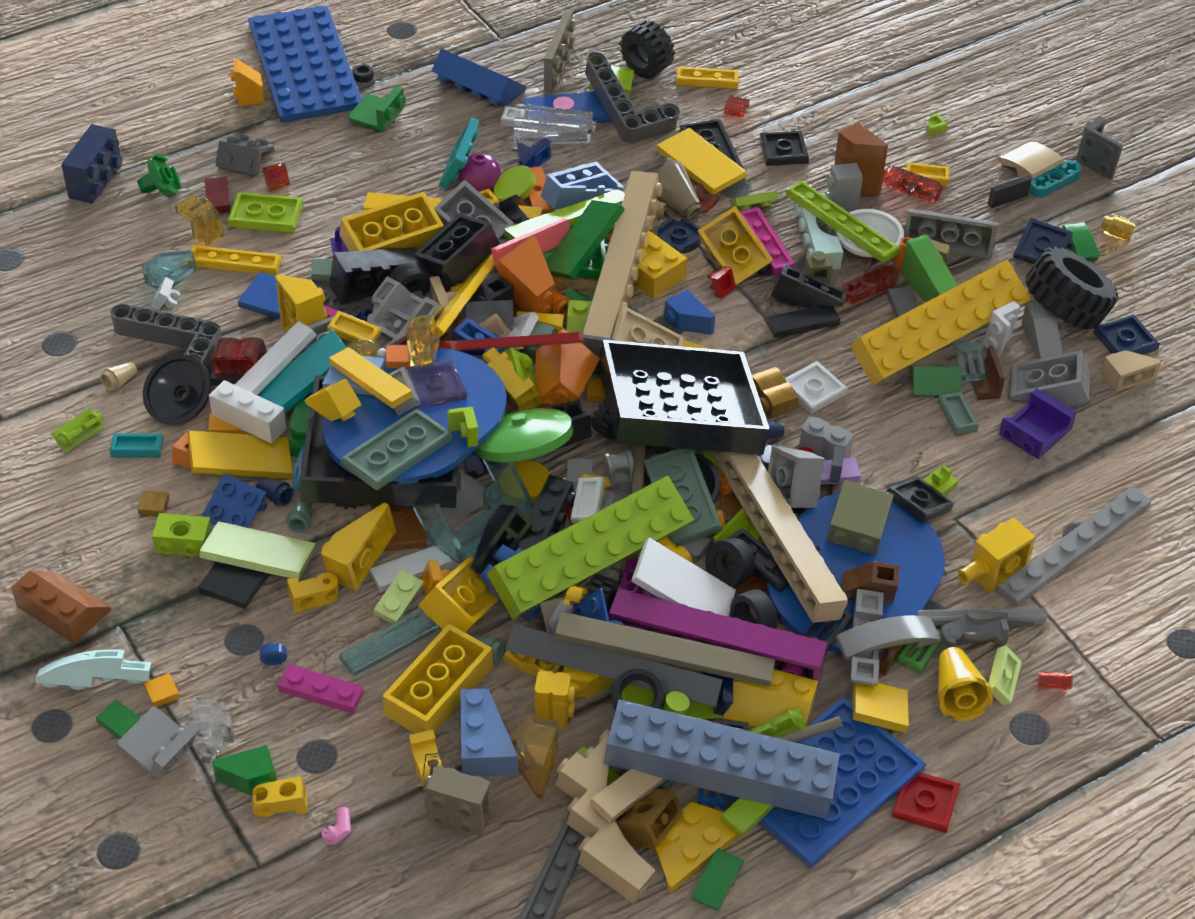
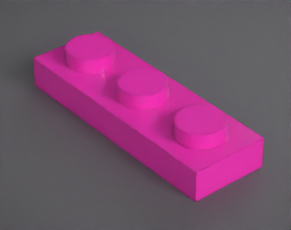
M289 664L278 683V691L354 714L364 695V686Z

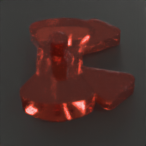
M701 184L694 186L699 200L703 202L700 214L709 212V209L714 207L719 201V195L704 191Z

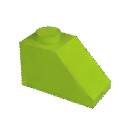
M569 300L566 330L568 333H583L592 301Z

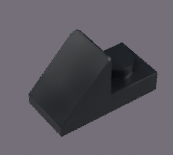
M517 194L493 203L514 225L530 220L519 208Z

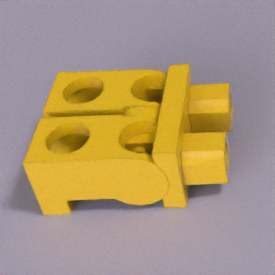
M492 347L482 355L487 365L500 377L504 384L506 397L517 411L534 409L542 403L535 384L530 378L522 381L505 351L499 354Z

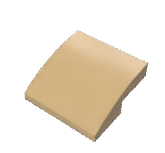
M1029 142L1000 157L1001 165L1014 167L1017 169L1018 176L1028 175L1032 179L1064 163L1063 158L1059 154L1035 142Z

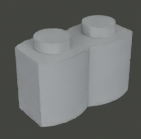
M809 417L801 427L799 448L809 447L816 455L824 458V460H832L834 447H839L844 450L843 458H849L854 435L844 428L831 426L823 419Z

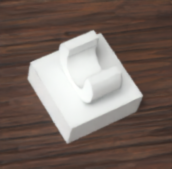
M165 277L156 291L151 307L160 310L163 304L170 309L176 306L177 299L181 293L171 289L174 281Z

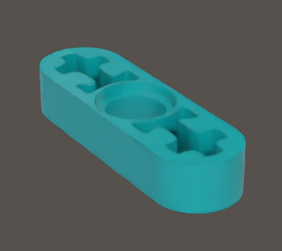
M1065 161L1059 166L1033 178L1029 189L1030 194L1042 198L1078 180L1081 165L1076 161Z

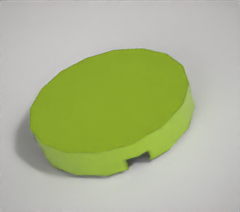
M523 165L514 166L500 175L494 186V194L499 200L517 194L519 203L531 194V188L533 185L535 187L536 177L529 167Z

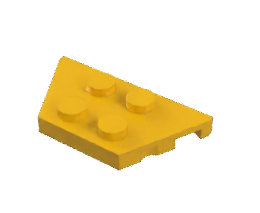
M694 802L689 803L682 809L683 814L656 848H653L654 852L657 853L658 864L664 873L667 882L666 886L670 893L708 864L718 848L725 850L740 837L738 833L721 821V815L724 812Z

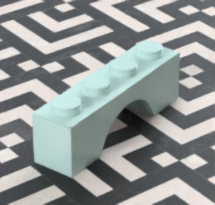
M795 204L794 214L795 217H799V231L803 232V245L808 248L807 256L812 255L816 251L828 253L833 265L832 269H841L843 250L839 237L826 234L820 230L819 227L826 225V223L799 204Z

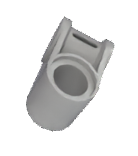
M626 449L623 453L614 455L604 454L605 475L610 480L611 492L617 496L629 493L632 490L634 471L630 450Z

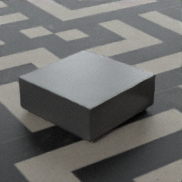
M834 447L829 482H840L844 456L843 448Z

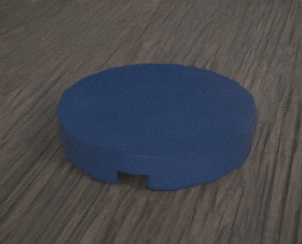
M670 219L658 227L657 237L681 254L695 250L701 242L697 231L700 229L699 226L687 219H681V221Z

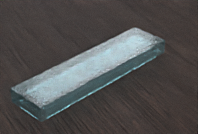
M420 609L340 652L339 658L350 673L356 676L441 628Z

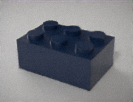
M91 124L62 162L61 166L68 198L93 204L96 198L101 195L106 184L111 181L117 169L121 167L122 156H120L119 140L117 139L115 129Z

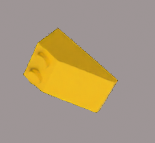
M736 206L697 230L698 238L720 268L724 266L732 267L736 286L773 262V259Z
M381 504L339 530L330 541L323 545L321 556L327 573L336 575L338 584L357 592L369 574L370 569L396 533L388 504Z
M471 556L441 580L418 604L424 613L442 630L449 623L467 633L499 601L495 595L487 591L489 585L470 569L473 562Z

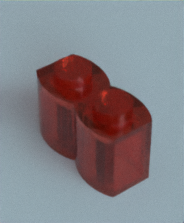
M229 337L217 340L210 360L216 373L233 374L240 372L246 374L267 353L264 340L261 338L247 337L241 340Z

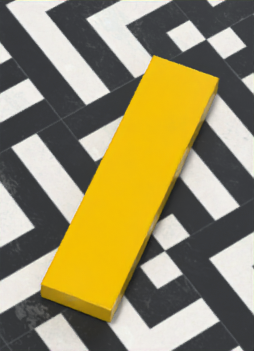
M193 245L187 262L188 266L254 274L261 272L277 276L282 263V255Z
M350 347L329 357L331 366L392 409L412 398L411 389Z

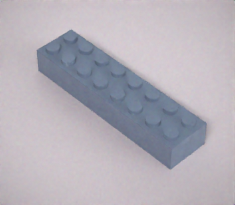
M619 699L603 764L627 770L634 769L659 778L826 819L833 799L840 754Z

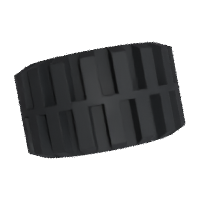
M653 21L640 22L621 37L620 52L623 55L622 58L627 63L628 68L630 67L631 70H634V74L637 73L641 78H653L674 61L675 50L673 49L674 44L671 42L670 36L667 35L664 28H661L657 23L654 24Z

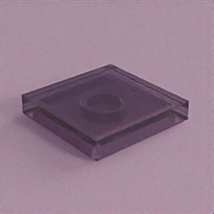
M453 361L406 369L421 403L417 406L418 409L467 399L466 389Z

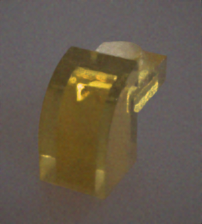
M191 195L175 205L176 213L191 222L193 236L206 246L225 236L222 219L208 199L205 198L200 201Z

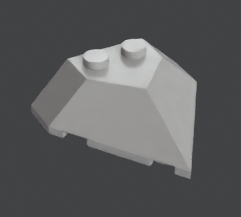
M387 276L373 294L372 303L374 308L372 314H368L367 318L368 323L381 328V334L371 349L362 347V354L369 357H379L377 355L379 349L384 348L386 350L387 345H400L411 338L427 332L442 313V306L427 297L424 300L410 293L401 283Z

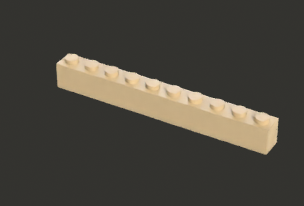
M631 171L621 204L625 210L614 227L583 333L585 335L612 338L619 310L623 306L628 308L627 300L628 298L631 299L633 295L632 283L638 277L637 265L641 264L643 259L642 248L643 246L646 247L648 242L647 231L652 228V213L657 211V196L660 197L662 193V183H659L658 173Z
M709 450L765 545L771 551L774 560L811 621L815 623L841 619L847 606V596L836 582L834 575L831 574L824 559L820 556L812 540L803 529L802 524L794 515L791 506L784 499L770 473L767 472L760 457L757 454Z

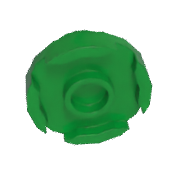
M156 154L148 159L147 167L149 173L137 180L141 193H150L158 189L163 195L173 197L180 192L178 191L181 188L179 175L174 166L171 168L166 163L168 159L164 155Z

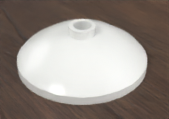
M859 209L849 212L899 246L900 239L904 237V230L896 218L888 213L874 209ZM836 231V236L839 237L840 243L845 249L861 257L875 258Z

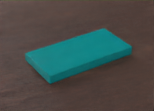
M330 330L288 364L259 393L261 398L283 407L286 413L313 391L315 376L327 375L331 367L329 357L347 347L334 330Z

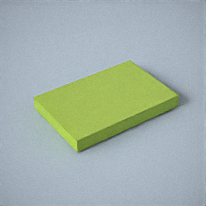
M238 192L228 219V227L294 233L304 204L303 198Z

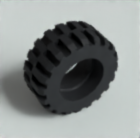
M1061 247L1045 249L1026 275V287L1029 293L1034 296V299L1042 304L1043 308L1047 311L1049 310L1053 313L1055 317L1077 328L1082 327L1088 330L1098 327L1118 300L1117 288L1105 276V273L1097 269L1091 262L1086 261L1082 256H1078L1074 252L1067 251Z

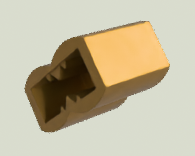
M773 367L751 375L763 411L770 418L797 410L798 396L794 388L786 382L785 377L778 368Z

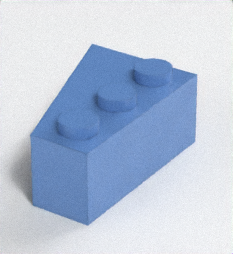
M597 162L547 175L541 197L552 208L562 209L617 189L623 192L624 187Z
M460 689L462 773L480 777L518 776V755L489 689Z

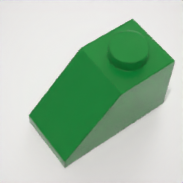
M267 745L212 760L217 782L248 795H252V790L257 785L277 781Z

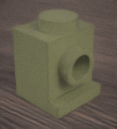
M816 251L812 255L806 256L805 267L802 272L813 277L816 274H821L822 277L816 278L830 284L833 265L828 253Z

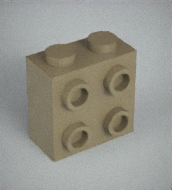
M437 765L433 774L426 777L423 791L426 792L424 806L428 811V820L439 826L447 825L459 829L465 834L482 836L492 813L490 781L480 776L460 773L454 768H444Z

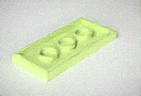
M218 521L200 549V558L287 578L297 577L299 580L316 551V543Z

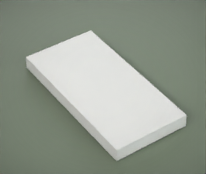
M650 537L644 542L632 578L633 583L665 601L685 604L692 608L712 611L727 617L736 591Z

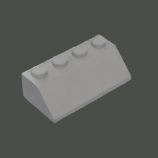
M908 209L904 237L914 239L927 234L933 241L950 245V253L991 259L998 222Z

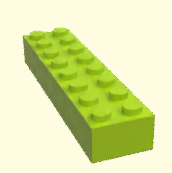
M666 476L495 565L487 573V576L510 616L515 620L541 606L540 602L552 600L567 592L571 586H578L595 575L640 553L644 542L649 537L656 542H660L687 527L694 521V518L670 477Z

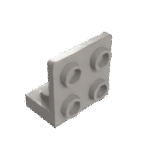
M153 706L117 742V747L159 780L196 742L200 728L191 722L184 729L157 707Z

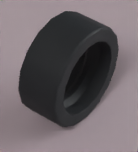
M758 589L750 590L732 599L730 605L731 618L734 617L755 624L750 612L751 607L756 615L757 624L777 629L778 617L771 599L764 592Z
M635 667L625 670L615 680L612 688V703L615 711L618 700H622L623 688L634 680L645 681L653 688L654 701L650 707L662 709L664 687L662 681L652 671L646 668Z

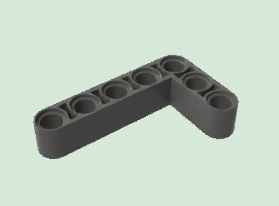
M592 52L588 55L585 74L620 137L625 142L640 141L673 131L676 128L680 113L677 105L667 103L637 112L606 57L600 52Z
M118 304L110 311L114 331L117 334L187 348L184 355L198 359L205 367H207L217 348L223 347L220 325L213 321L128 304Z

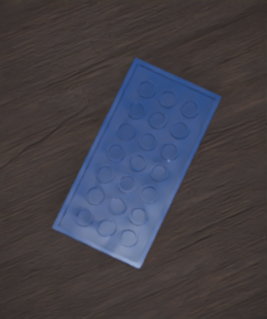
M327 5L248 18L249 27L280 123L352 111L359 102H363Z

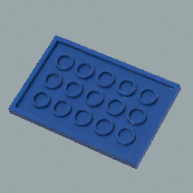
M844 696L808 725L811 726L839 716L843 727L796 742L840 754L833 799L826 819L775 806L758 822L810 869L897 795L905 785L907 786L926 767L925 762L882 727L853 720V704ZM728 795V797L734 802H736L740 798Z

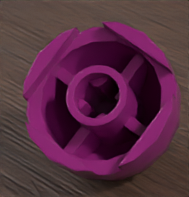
M478 153L468 156V161L463 170L459 168V183L466 180L478 192L486 189L494 192V186L501 175L498 162L487 154Z

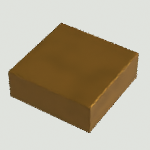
M143 490L138 506L139 515L158 517L159 513H165L169 502V493Z

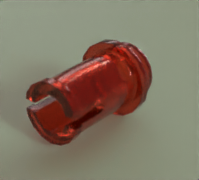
M1064 670L1063 673L1039 671L1038 688L1063 689V692H1066L1067 689H1072L1073 675L1072 673H1067V670Z

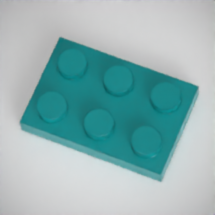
M471 117L455 143L438 186L447 189L450 182L454 184L457 180L459 168L463 170L468 161V158L465 156L470 154L474 146L471 142L475 141L479 133L476 130L479 123L477 119Z

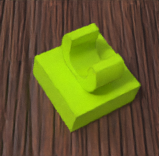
M944 465L923 479V481L944 496L952 492L958 485V480L951 476L952 471Z

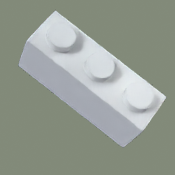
M225 380L209 395L212 416L272 444L287 429L283 407Z

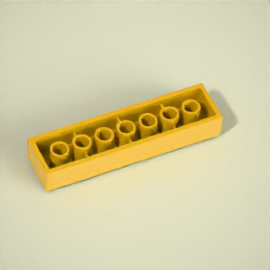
M1007 259L859 337L850 344V347L874 386L988 325L993 311L1013 301L1021 307L1030 301L1031 298Z

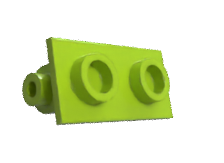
M89 407L53 431L51 435L64 454H66L103 429L104 426L101 421L104 420V417L100 412L95 413Z
M796 707L756 728H752L750 732L776 738L807 726L799 708Z

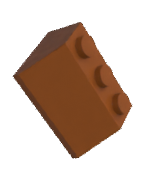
M859 122L838 132L834 165L858 164L863 176L860 196L879 197L881 195L888 144Z
M30 570L11 586L18 608L73 644L111 611L109 605L54 570Z

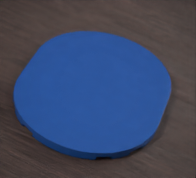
M444 348L411 349V368H406L421 404L398 416L394 408L392 409L374 395L356 394L362 405L354 410L356 413L354 416L343 422L341 418L331 422L323 417L322 431L324 444H326L332 459L343 469L353 474L341 465V457L416 408L448 430L447 411L449 409L473 407L478 425V446L468 447L466 438H461L460 431H452V440L391 482H398V485L418 483L420 479L432 476L437 478L451 471L464 461L501 424L506 409V391L500 377L483 361L460 351ZM385 366L383 371L390 374L399 368H386Z
M840 493L819 499L817 508H807L801 514L798 521L802 524L815 547L819 546L821 549L818 553L824 559L826 566L831 574L834 575L840 588L843 572L873 561L899 565V584L893 605L883 604L881 619L897 616H919L917 611L925 609L940 584L945 566L941 541L928 521L922 523L892 501L876 555L826 540ZM767 583L768 597L782 618L783 624L794 634L804 636L813 625V622L791 586L789 585L779 593ZM847 598V606L844 610L854 615L855 599ZM841 617L837 624L832 628V630L824 638V642H826V640L842 622L844 617ZM853 619L844 631L852 629ZM825 621L813 636L817 638L830 621ZM837 641L828 651L841 653Z

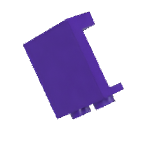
M1036 388L1031 392L1027 405L1011 419L1007 416L1002 419L999 435L1039 460L1072 429L1077 412Z

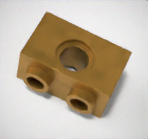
M654 789L633 805L618 822V825L631 847L656 848L681 817L683 811L674 790Z

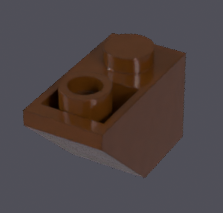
M873 561L843 572L841 589L847 598L856 599L857 589L884 593L883 604L893 605L899 584L900 566Z

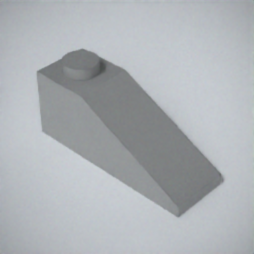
M1038 302L1026 303L1022 325L1036 358L1041 359L1063 354L1056 317Z

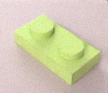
M401 569L374 608V614L397 626L422 589L424 581Z
M1007 646L997 648L988 682L993 696L1002 705L1012 703L1022 663Z

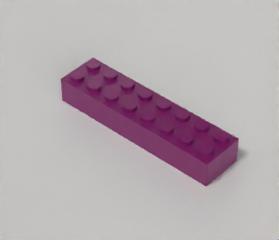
M618 589L609 612V621L617 620L628 627L775 659V670L818 681V691L828 642L793 634L789 631L770 628L762 624H754L734 617L723 616L712 611L692 608L685 604H677L661 598L638 594L634 591Z

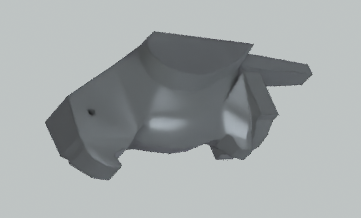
M969 610L962 618L941 626L939 636L941 642L949 647H955L957 643L965 641L976 643L993 641L998 643L999 647L1007 644L1009 628L1032 627L1035 622L1032 619L1009 617L1008 613Z

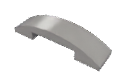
M857 589L852 628L882 618L884 593ZM879 649L872 650L870 656L867 657L852 656L849 665L850 682L871 686L878 685Z
M910 615L880 619L854 627L838 634L836 641L845 660H850L852 656H870L872 650L908 643H915L916 647L937 644L941 642V638L931 618Z

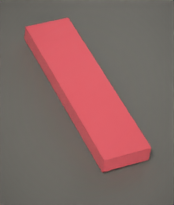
M562 218L491 248L495 270L498 271L501 258L533 235L537 238L542 253L558 247L570 230L569 219Z

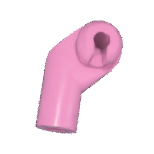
M347 807L338 808L336 810V825L323 829L321 835L327 844L336 845L350 834V809Z

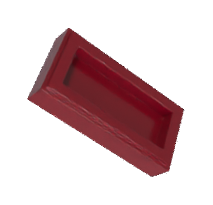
M227 176L206 178L205 191L208 213L230 211Z

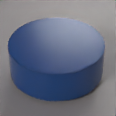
M269 643L260 648V661L266 665H279L287 660V648L282 644Z

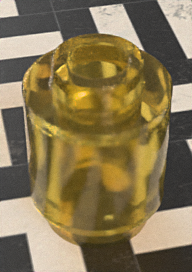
M1111 212L1110 216L1105 215L1101 228L1104 229V234L1121 240H1130L1136 223L1131 222L1132 219Z

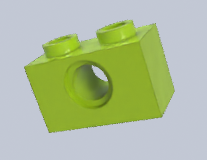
M159 513L152 534L155 553L200 557V549L212 532L210 517Z

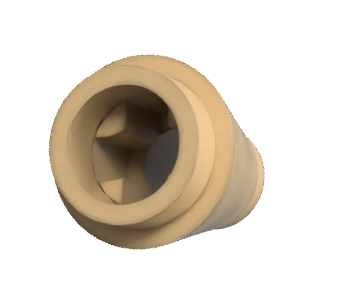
M128 362L106 368L100 375L101 383L109 391L118 390L137 374V367L133 362Z

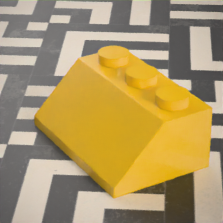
M285 275L275 276L281 327L285 333L298 321L308 326L327 318V312L323 301L326 300L325 294L320 287H316L312 280Z
M773 669L770 687L732 679L723 719L748 722V728L752 729L788 712L790 709L798 707L807 726L815 703L818 681Z

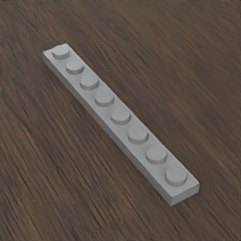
M1130 487L998 586L997 593L1017 608L1148 509L1152 500L1135 487Z

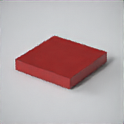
M919 773L907 786L905 785L898 792L892 817L947 833L960 783Z

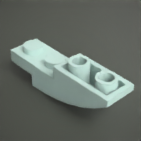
M124 650L88 651L61 658L42 667L37 673L35 683H42L44 687L49 688L68 685L76 690L92 687L94 677H99V680L107 682L115 681L116 679H126L129 683L140 684L143 681L149 680L151 662L124 660Z

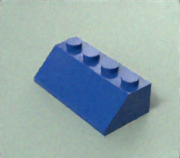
M442 48L431 70L438 74L437 79L449 83V80L454 81V86L464 91L466 87L472 89L471 94L479 98L485 95L489 97L488 102L499 106L500 102L508 106L526 88V86Z

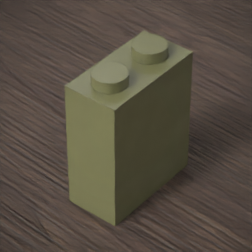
M844 480L826 540L876 555L894 494Z

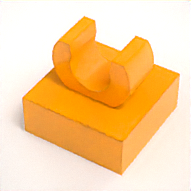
M428 560L421 575V580L424 581L425 597L441 580L451 573L448 569L440 570L438 561Z

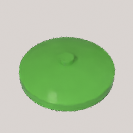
M549 408L525 409L505 414L501 424L475 450V453L482 459L494 462H515L545 455L561 447L571 438L573 434L571 418L563 411Z

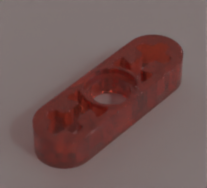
M891 165L884 171V185L928 202H936L944 191L943 186L938 181ZM907 180L915 182L917 187L910 186Z
M884 265L844 283L842 290L847 292L845 302L855 304L895 286L898 282V269L891 265ZM864 283H874L875 286H867Z

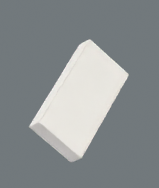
M603 477L578 479L571 515L573 525L600 511L605 486Z

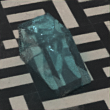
M191 250L157 253L142 265L145 283L155 289L159 288L165 277L174 281L173 288L196 269L194 252Z

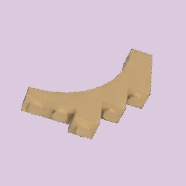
M606 729L600 736L599 744L595 749L590 747L584 756L576 752L570 760L566 758L562 761L556 771L559 774L556 786L574 798L567 809L570 814L566 824L586 837L578 849L581 851L578 864L634 904L650 885L656 870L631 847L615 820L609 823L589 805L591 799L607 787L609 765L603 764L610 730Z

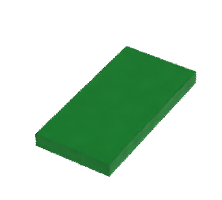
M592 200L546 263L551 275L574 280L624 212L623 206L617 203Z

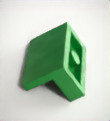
M910 366V376H913V395H946L961 392V367Z

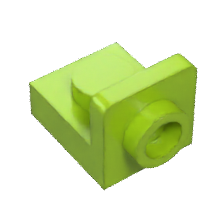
M473 407L449 409L447 411L448 431H460L461 438H466L468 447L478 446V425Z

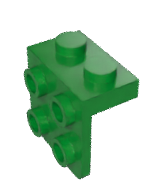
M395 85L386 98L366 94L362 99L363 102H359L349 114V121L385 132L405 108L406 98L404 97L403 87Z

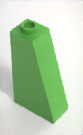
M927 234L907 241L901 275L925 303L958 286Z

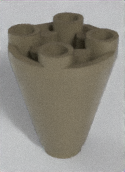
M672 158L666 159L662 163V167L656 172H652L658 173L659 183H662V193L660 197L657 196V199L666 203L668 207L681 216L692 220L702 211L699 198L682 162L674 161Z

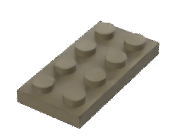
M564 10L545 54L544 92L552 93L555 85L558 86L560 73H563L565 69V61H568L570 58V49H573L575 46V37L572 35L575 30L576 20H573V11Z

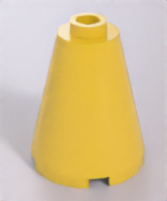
M952 647L944 650L939 655L938 705L941 712L946 717L947 715L954 717L956 721H968L983 715L987 705L990 704L991 706L993 702V692L990 685L962 649Z

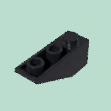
M497 275L480 284L468 302L513 300L514 308V287L503 277ZM465 306L458 314V317H464L466 319Z

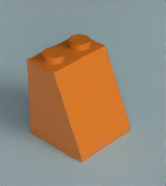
M533 235L499 260L498 275L514 287V303L524 312L549 314L552 310L555 283L538 240Z
M563 328V329L560 330L558 333H568V332ZM582 343L541 346L536 351L535 387L542 401L538 406L548 408V406L576 400L600 358Z

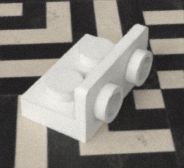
M1015 301L992 312L983 344L986 348L994 346L997 357L1002 355L1006 342L1011 339L1014 325L1018 319L1020 306Z

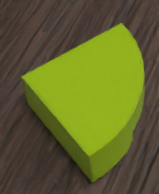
M938 113L930 116L927 122L926 132L931 136L947 131L948 124Z

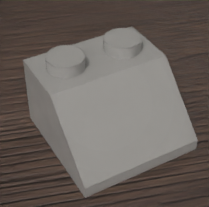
M772 446L768 472L791 508H817L818 498L820 497L821 477L824 472V458L807 451Z

